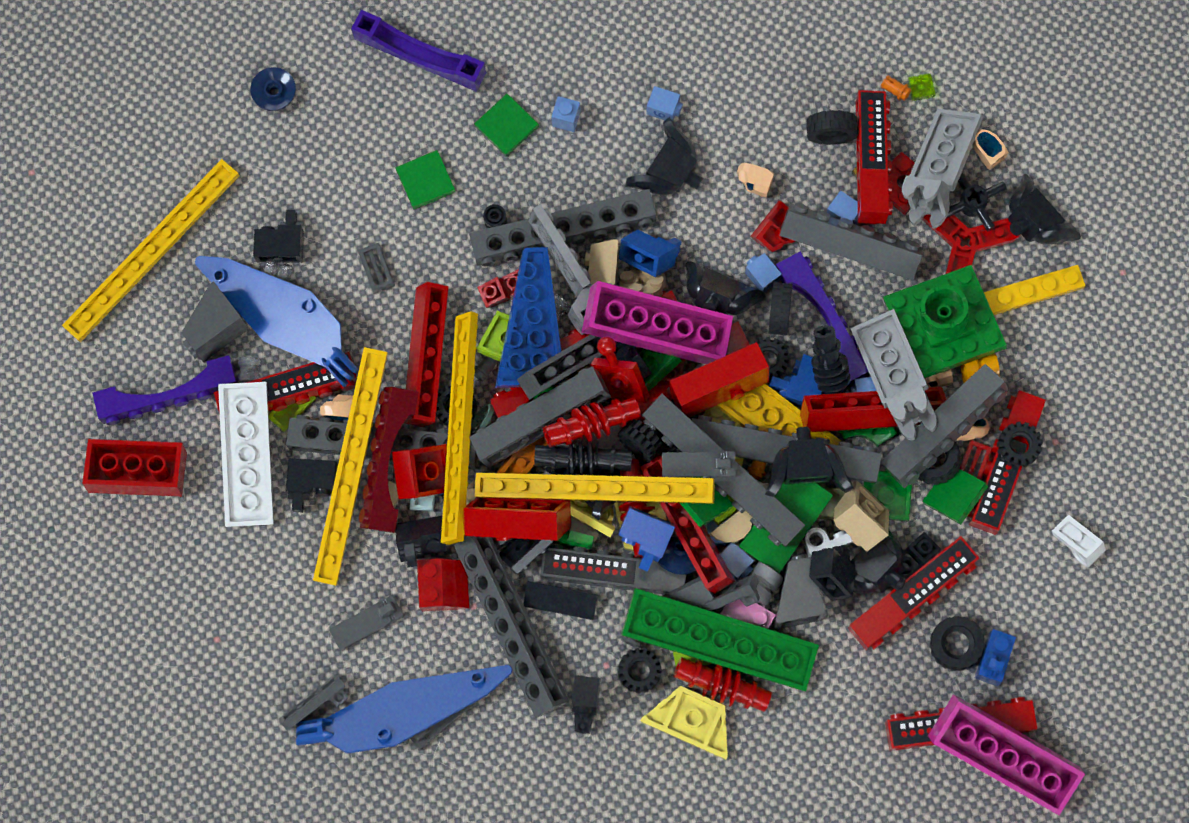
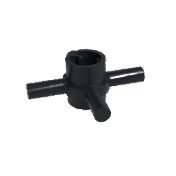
M962 171L958 180L963 190L960 202L949 207L946 218L961 211L969 217L978 216L987 232L995 228V225L985 210L988 198L1007 190V187L1003 181L988 189H984L979 185L971 186Z

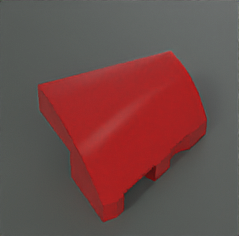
M778 201L750 236L770 252L779 250L788 243L795 242L794 240L779 236L788 206L782 201Z

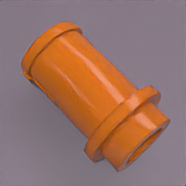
M889 75L886 76V79L881 84L882 89L897 96L899 101L901 99L905 101L911 93L908 84L904 85Z
M752 461L751 467H748L747 471L754 479L761 480L762 476L766 474L764 471L766 463Z

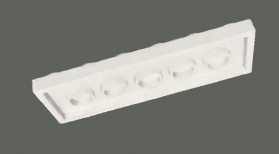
M267 382L218 384L225 527L274 524Z

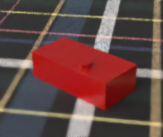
M756 342L670 380L671 397L676 407L690 418L730 399L733 401L738 400L746 392L768 383L769 365Z
M88 439L82 484L88 493L182 497L187 451L181 442Z
M476 497L463 508L465 536L495 537L498 541H507L511 538L558 541L571 528L570 500Z

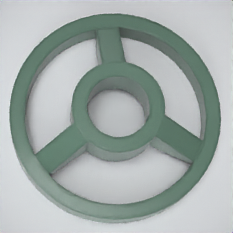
M486 404L475 415L471 423V432L473 434H476L478 429L487 427L490 424L494 411L491 405Z

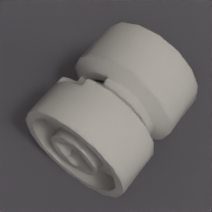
M758 562L751 575L755 574L759 580L756 589L760 599L757 604L765 608L771 600V591H777L784 579L772 568Z

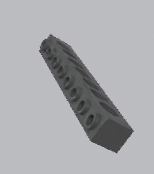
M650 189L551 213L553 217L552 223L556 229L561 226L570 228L567 233H563L566 238L564 242L574 245L583 243L585 239L592 237L595 239L608 236V233H625L630 228L637 226L646 228L651 226L653 222H656V212ZM629 209H633L637 212V214L633 217H629L625 214V212ZM606 215H612L615 219L612 222H605L602 218ZM529 219L469 233L477 266H491L495 264V261L503 259L505 261H512L517 259L519 255H522V251L525 248L544 247L541 240L535 237L536 233L530 225ZM588 220L592 222V225L588 228H583L580 226V223ZM516 237H522L525 239L524 242L519 245L514 244L512 242ZM495 242L502 244V247L498 250L490 248Z
M297 415L296 418H290L286 446L289 450L340 455L348 420H343V423L334 422V419L322 417L319 421L311 420L309 416ZM374 422L365 458H372L371 442L375 438L377 429ZM401 426L394 440L389 460L393 461L392 452L424 447L428 441H434L436 445L447 444L448 430L438 429L437 432H427V429L423 427H413V430L404 429V426ZM310 430H319L316 438L309 439L307 437ZM334 432H341L342 438L338 441H332L331 435ZM404 439L413 440L409 448L401 447V442ZM470 441L468 468L476 469L477 453Z
M464 537V541L456 543L454 547L535 718L552 713L568 703V697L491 537Z

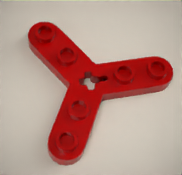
M927 214L922 220L933 229L930 223L931 215ZM955 215L946 218L941 226L933 229L952 247L945 274L972 265L975 252L1012 243L1020 235L1012 234L1010 231L1011 223L1008 218L994 221L995 228L987 232L984 225L968 228ZM960 238H962V239H964V240H965L966 238H969V239H970V242H969V245H970V246L965 245V246L962 247V246L960 245V244H961V239H960Z

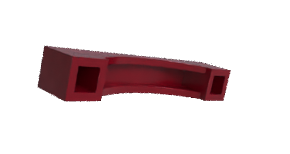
M383 387V391L379 395L380 411L375 419L376 435L371 442L372 458L367 466V475L369 476L367 485L363 490V509L359 513L360 528L395 533L399 510L394 509L389 493V458L399 429L409 415H415L419 393L417 391L397 387Z

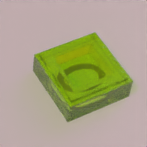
M931 73L908 77L912 101L935 97Z

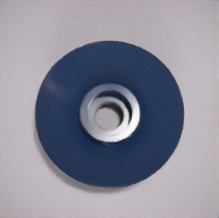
M270 67L256 74L251 82L250 93L253 101L260 108L267 111H278L287 107L292 102L296 94V84L291 74L286 70ZM274 89H277V90H278V93H277V94H275V95H271V94H270L272 90H274Z
M671 537L658 564L674 574L685 575L695 572L696 569L679 538Z

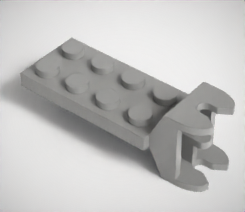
M937 109L910 176L906 175L902 185L903 196L910 205L909 219L912 225L915 226L920 223L927 214L931 215L930 223L933 229L938 228L945 221L949 212V191H954L982 123L981 114Z
M540 204L532 209L529 223L544 247H548L549 255L577 297L567 316L577 331L583 335L585 333L581 332L590 287L593 285L590 283L591 277L585 268L581 269L577 262L579 259L576 252L572 248L569 249L564 242L566 238L561 229L555 228L550 211L548 209L544 210Z
M892 309L850 328L884 408H889L903 436L908 440H915L917 433L915 424L918 422H922L926 429L934 432L937 427V418L925 393V390L929 388L895 310Z

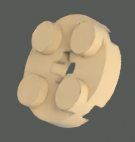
M635 268L620 274L619 286L661 297L663 294L662 290L666 289L667 283L664 273L654 277Z

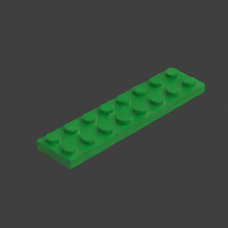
M634 588L621 636L712 664L721 665L725 668L804 692L807 690L819 647L818 644L637 588Z

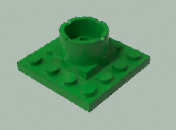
M972 265L883 296L887 310H895L924 378L1007 349V344Z

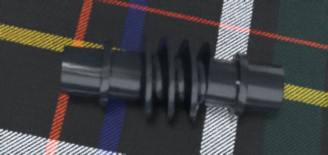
M820 326L813 333L815 342L812 349L816 355L812 358L811 365L813 366L814 381L818 384V390L822 391L821 395L849 393L847 386L851 381L848 359L839 352L841 342L836 338L835 329L832 326Z
M578 440L576 448L573 447V443L569 447L535 445L534 466L551 467V471H555V468L569 467L571 475H575L577 468H579L581 475H585L587 468H589L590 475L593 476L596 470H610V474H614V471H631L632 450L615 449V445H612L611 449L598 448L599 441H597L595 449H593L591 442H587L586 447L583 448L581 440Z

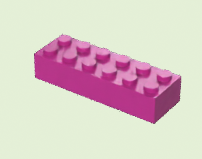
M597 281L590 287L581 333L601 338L611 337L616 342L708 364L726 356L733 316Z
M954 694L928 735L936 746L1059 816L1085 775L1082 769L1075 763Z

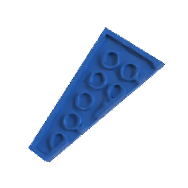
M548 247L525 248L522 251L495 388L521 387L517 381L519 377L561 352Z

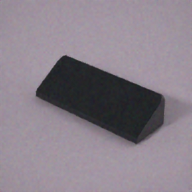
M527 581L523 605L527 608L594 620L598 595Z

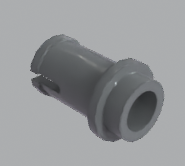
M485 356L479 365L475 366L474 376L480 381L489 379L490 372L499 361Z

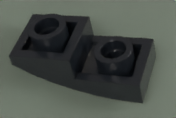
M925 532L903 551L904 559L901 564L904 571L901 576L905 580L924 566L941 549Z

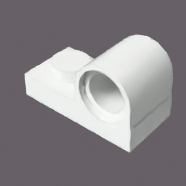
M1070 515L1065 517L1052 530L1053 536L1069 547L1075 558L1085 567H1090L1106 551L1104 542Z
M817 527L810 529L804 538V547L808 557H811L813 551L841 545L848 547L855 543L845 531L834 534L832 536L833 540H829L827 533ZM814 535L819 536L822 539V544L814 546L810 543L809 538Z

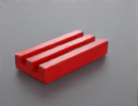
M970 440L960 469L964 471L973 446L977 447L968 474L973 475L981 450H985L986 453L976 477L981 480L992 447Z

